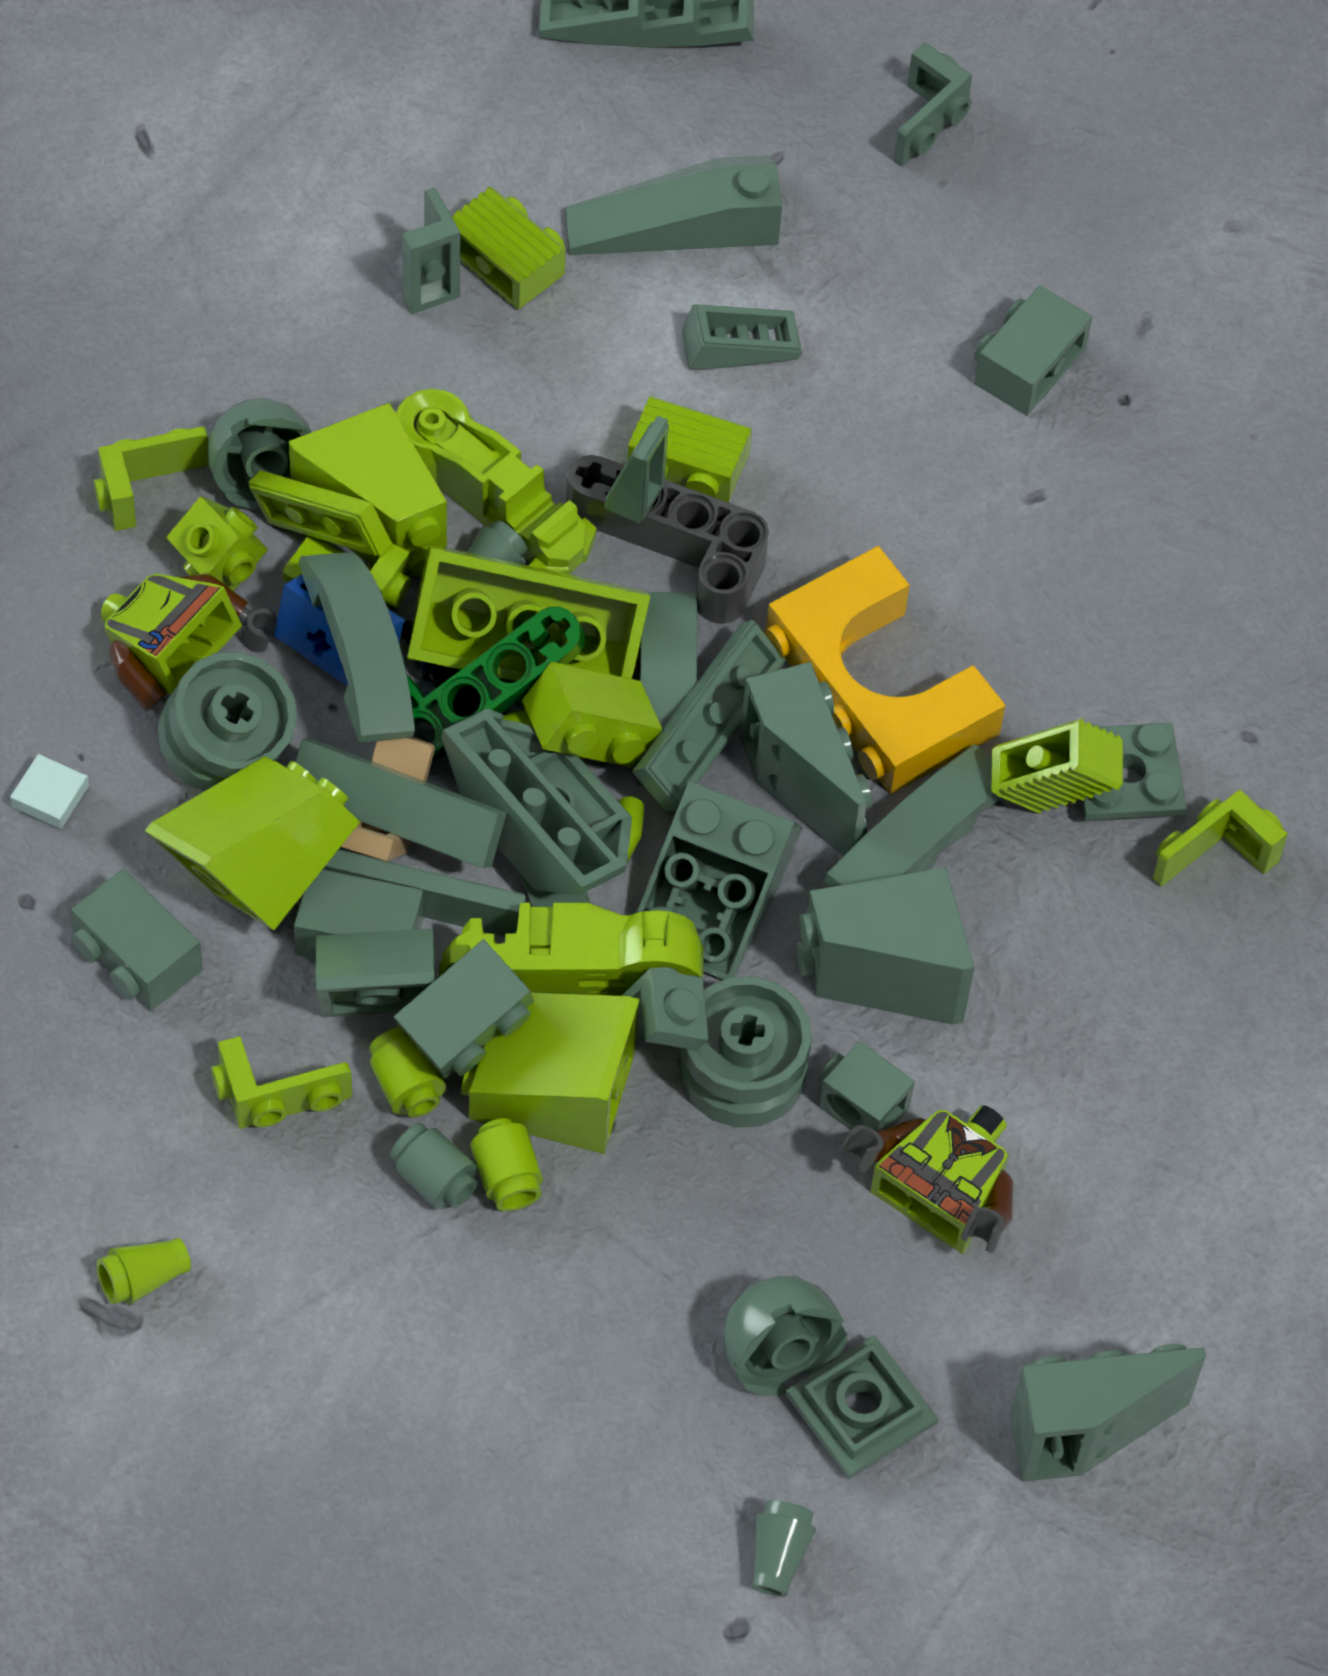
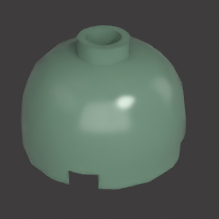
M268 398L247 399L233 405L222 414L208 438L207 457L216 484L224 492L226 498L234 505L251 510H260L261 508L249 488L248 482L260 470L291 479L289 441L311 433L312 431L308 423L290 405Z
M777 1276L753 1283L736 1299L724 1321L723 1347L731 1366L746 1390L760 1396L781 1395L786 1393L788 1389L782 1381L806 1371L809 1376L838 1358L847 1343V1333L842 1326V1322L845 1321L830 1297L819 1286L797 1276Z

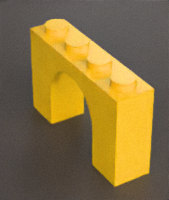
M878 545L769 603L764 633L779 651L781 658L784 657L791 667L811 662L818 681H826L828 683L834 701L832 717L836 727H844L848 732L851 745L858 753L860 765L866 775L872 780L878 779L891 795L948 764L972 745L980 746L1000 735L1006 705L974 665L922 693L905 697H892L875 693L853 679L843 664L841 657L844 652L856 641L897 620L906 613L910 584Z

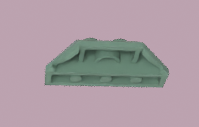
M489 708L443 730L441 738L460 795L507 812L497 848L534 890L581 895L625 872L632 816L578 756L542 749L532 726L503 719V714Z

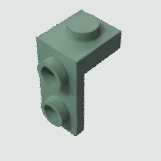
M926 42L911 54L907 87L926 99L928 103L898 130L894 160L902 166L917 153L919 155L925 154L935 143L938 134L950 123L952 125L958 124L966 116L971 106L969 95L972 74L960 67L952 57L940 53Z
M668 967L650 968L622 995L640 999L637 1038L645 1039V1042L698 1050L709 1040L702 977L681 974L677 970Z

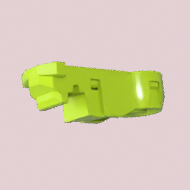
M426 389L417 391L404 399L395 413L439 489L483 525L490 527L494 521L499 520L516 531L527 545L528 551L522 557L530 562L529 566L570 574L580 564L587 561L596 540L597 527L586 518L581 519L577 514V506L570 500L564 505L561 502L557 505L552 502V495L544 487L543 468L536 464L531 469L521 461V451L498 432L475 422L463 401L453 393L439 389Z
M520 903L516 934H505V943L497 944L495 943L494 934H484L481 918H470L463 927L462 934L457 936L442 953V961L439 964L440 977L481 940L485 939L531 993L622 996L650 968H673L681 974L702 977L703 980L704 948L694 923L683 915L669 911L653 910L638 912L632 915H620L591 903H553V907H531L530 903Z

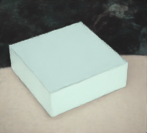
M38 754L10 796L11 807L62 829L89 787L88 776Z

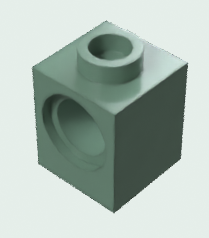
M858 1041L846 1056L840 1053L836 1054L823 1069L819 1077V1082L823 1084L819 1108L850 1130L857 1125L868 1126L875 1131L894 1126L910 1108L915 1080Z

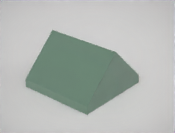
M433 929L316 936V992L322 1017L398 1013L437 979Z

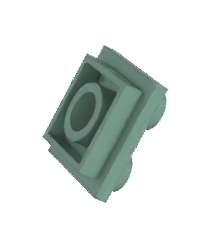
M1173 723L1098 726L1099 729L1105 728L1107 733L1112 731L1114 736L1120 735L1123 741V768L1136 771L1142 779L1135 783L1123 781L1119 790L1113 788L1110 793L1104 791L1101 796L1096 793L1093 798L1086 796L1084 801H1082L1085 820L1185 815L1187 807Z
M875 1335L791 1386L785 1393L848 1480L938 1422L937 1416ZM863 1392L873 1396L878 1402L879 1407L871 1413L860 1414L853 1411L847 1405L846 1399L854 1393Z

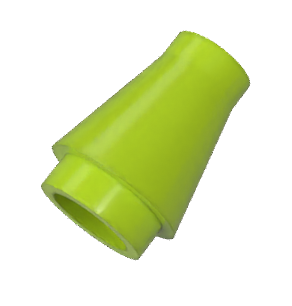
M178 1237L164 1242L110 1248L108 1256L97 1260L96 1267L102 1290L108 1301L113 1305L123 1301L127 1305H131L178 1275L189 1272L191 1270V1261L184 1242Z

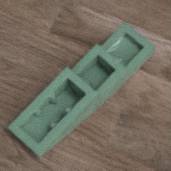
M541 0L539 32L542 38L593 45L647 48L706 46L753 41L754 0Z
M974 744L946 764L865 834L827 872L824 882L830 887L931 870L939 853L969 833L978 815L1002 799L991 791L992 757Z

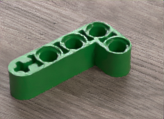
M557 606L547 607L539 611L427 696H424L413 679L407 675L414 725L419 722H429L433 724L435 729V739L432 743L435 751L431 763L447 754L441 738L443 730L471 717L457 716L453 710V700L459 691L465 688L478 690L481 696V704L473 715L488 708L502 713L528 693L551 661L567 665L579 655L585 643V631L579 620L569 610ZM556 623L561 628L570 624L571 627L565 632L568 642L564 646L559 647L555 642H550L539 650L547 659L541 665H539L533 653L523 645V643L531 639L532 643L538 648L550 638L547 628L551 624ZM517 654L523 656L526 661L524 676L514 683L501 681L498 676L500 662L509 655Z

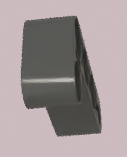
M595 455L582 456L573 461L567 472L566 502L570 500L577 506V514L581 519L586 518L597 527L599 532L700 568L697 586V609L703 618L713 623L724 624L731 623L741 616L764 571L769 529L762 516L665 480V485L645 519L637 523L608 511L604 507L605 497L623 469V464ZM688 526H693V527H698V528H696V529H691V528H686V527H688ZM741 544H742V545H747V546H749V547H745V548H744V547H738V546H736V545H741ZM720 586H722V587H727V588H729V589L721 590V589H717V588H715V587H720Z

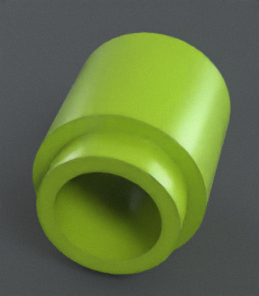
M399 1027L390 1029L375 1038L369 1046V1051L372 1055L370 1066L392 1111L399 1115L408 1114L409 1117L413 1118L433 1111L439 1105V1098L446 1090V1084L441 1074Z
M507 1118L492 1120L481 1126L478 1130L479 1134L473 1138L470 1147L487 1198L495 1201V1205L500 1211H514L536 1202L542 1195L540 1185L543 1182V1176L526 1126L520 1123H512Z

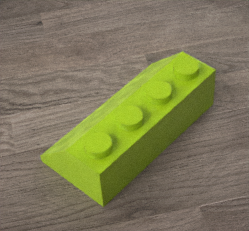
M428 544L416 599L407 658L463 669L539 611L547 607L559 606L569 610L579 620L585 631V643L582 651L567 665L632 679L650 595L644 590ZM553 623L547 628L550 638L537 648L531 639L527 640L523 645L533 653L539 665H541L547 659L539 650L550 642H555L559 647L564 646L568 642L565 632L571 626L569 624L561 628L556 623ZM517 654L505 657L498 667L499 678L512 681L520 680L526 671L524 657Z

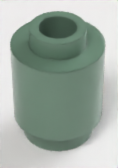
M422 1123L415 1124L400 1136L390 1151L389 1157L396 1164V1173L437 1210L444 1209L449 1205L452 1208L461 1206L470 1198L477 1187V1181L474 1179L478 1169L477 1165L436 1128L428 1129Z

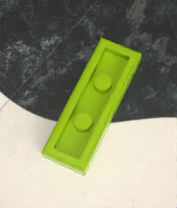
M262 470L248 482L249 488L268 524L380 557L393 544L371 502Z

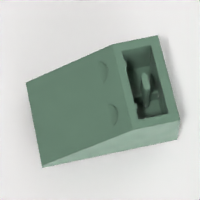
M811 662L746 678L740 739L757 783L844 856L867 834L865 812L866 808L872 806V798L865 776L863 774L856 775L850 762L853 759V750L848 732L844 727L837 728L832 717L834 701L828 683L826 681H818Z
M688 781L637 913L659 910L687 917L694 923L704 948L703 972L723 980L735 977L783 879L803 827L792 820Z
M1167 1344L1153 1349L1150 1353L1126 1355L1121 1350H1107L1093 1355L1090 1359L1066 1361L1065 1358L1060 1356H1047L1033 1361L1030 1365H1023L1010 1412L1022 1482L1081 1476L1188 1406L1206 1358L1205 1347L1186 1349L1181 1344Z

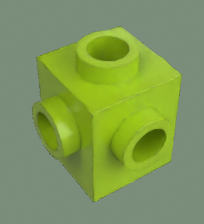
M202 496L197 499L166 537L187 560L183 568L190 576L210 574L233 591L240 583L247 580L253 574L258 561L268 551L265 545L253 534L258 527L246 514L235 507L230 509Z

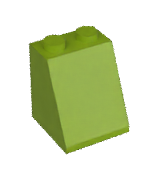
M390 402L289 441L291 479L371 502L392 543L410 552L406 576L410 578L422 576L428 544L447 548V501ZM348 548L372 566L380 558V556Z
M264 756L154 820L146 828L145 832L212 894L270 929L275 930L360 821L344 807L349 798L333 783L323 777L317 781L312 774L294 761H290L285 767Z
M531 993L534 1002L527 1008L531 1012L530 1017L510 1035L505 1037L501 1032L496 1034L484 1045L485 1056L478 1064L464 1074L461 1095L469 1096V1119L488 1123L492 1120L507 1118L512 1123L525 1125L529 1135L605 1154L636 1053L640 999L630 996Z

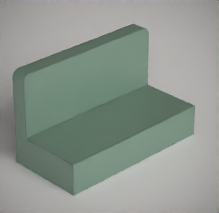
M435 187L424 191V227L402 234L403 300L411 314L460 298V231Z

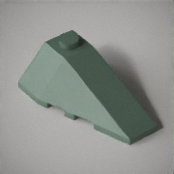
M768 155L714 158L565 207L569 255L779 244L782 200L777 164Z

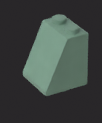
M946 867L810 891L807 914L799 916L803 942L796 943L795 948L799 972L802 977L810 976L816 997L952 1025L964 1022L975 967Z

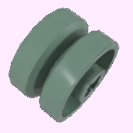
M243 652L214 653L194 663L181 678L174 692L164 704L157 726L160 751L173 773L190 787L206 791L264 756L274 761L278 760L279 756L291 742L296 726L295 698L284 677L265 660Z
M755 976L730 977L707 987L704 990L709 1040L698 1050L685 1048L680 1050L681 1086L695 1108L711 1120L735 1128L763 1126L783 1117L799 1100L807 1078L808 1058L812 1043L810 1019L798 998L781 985Z

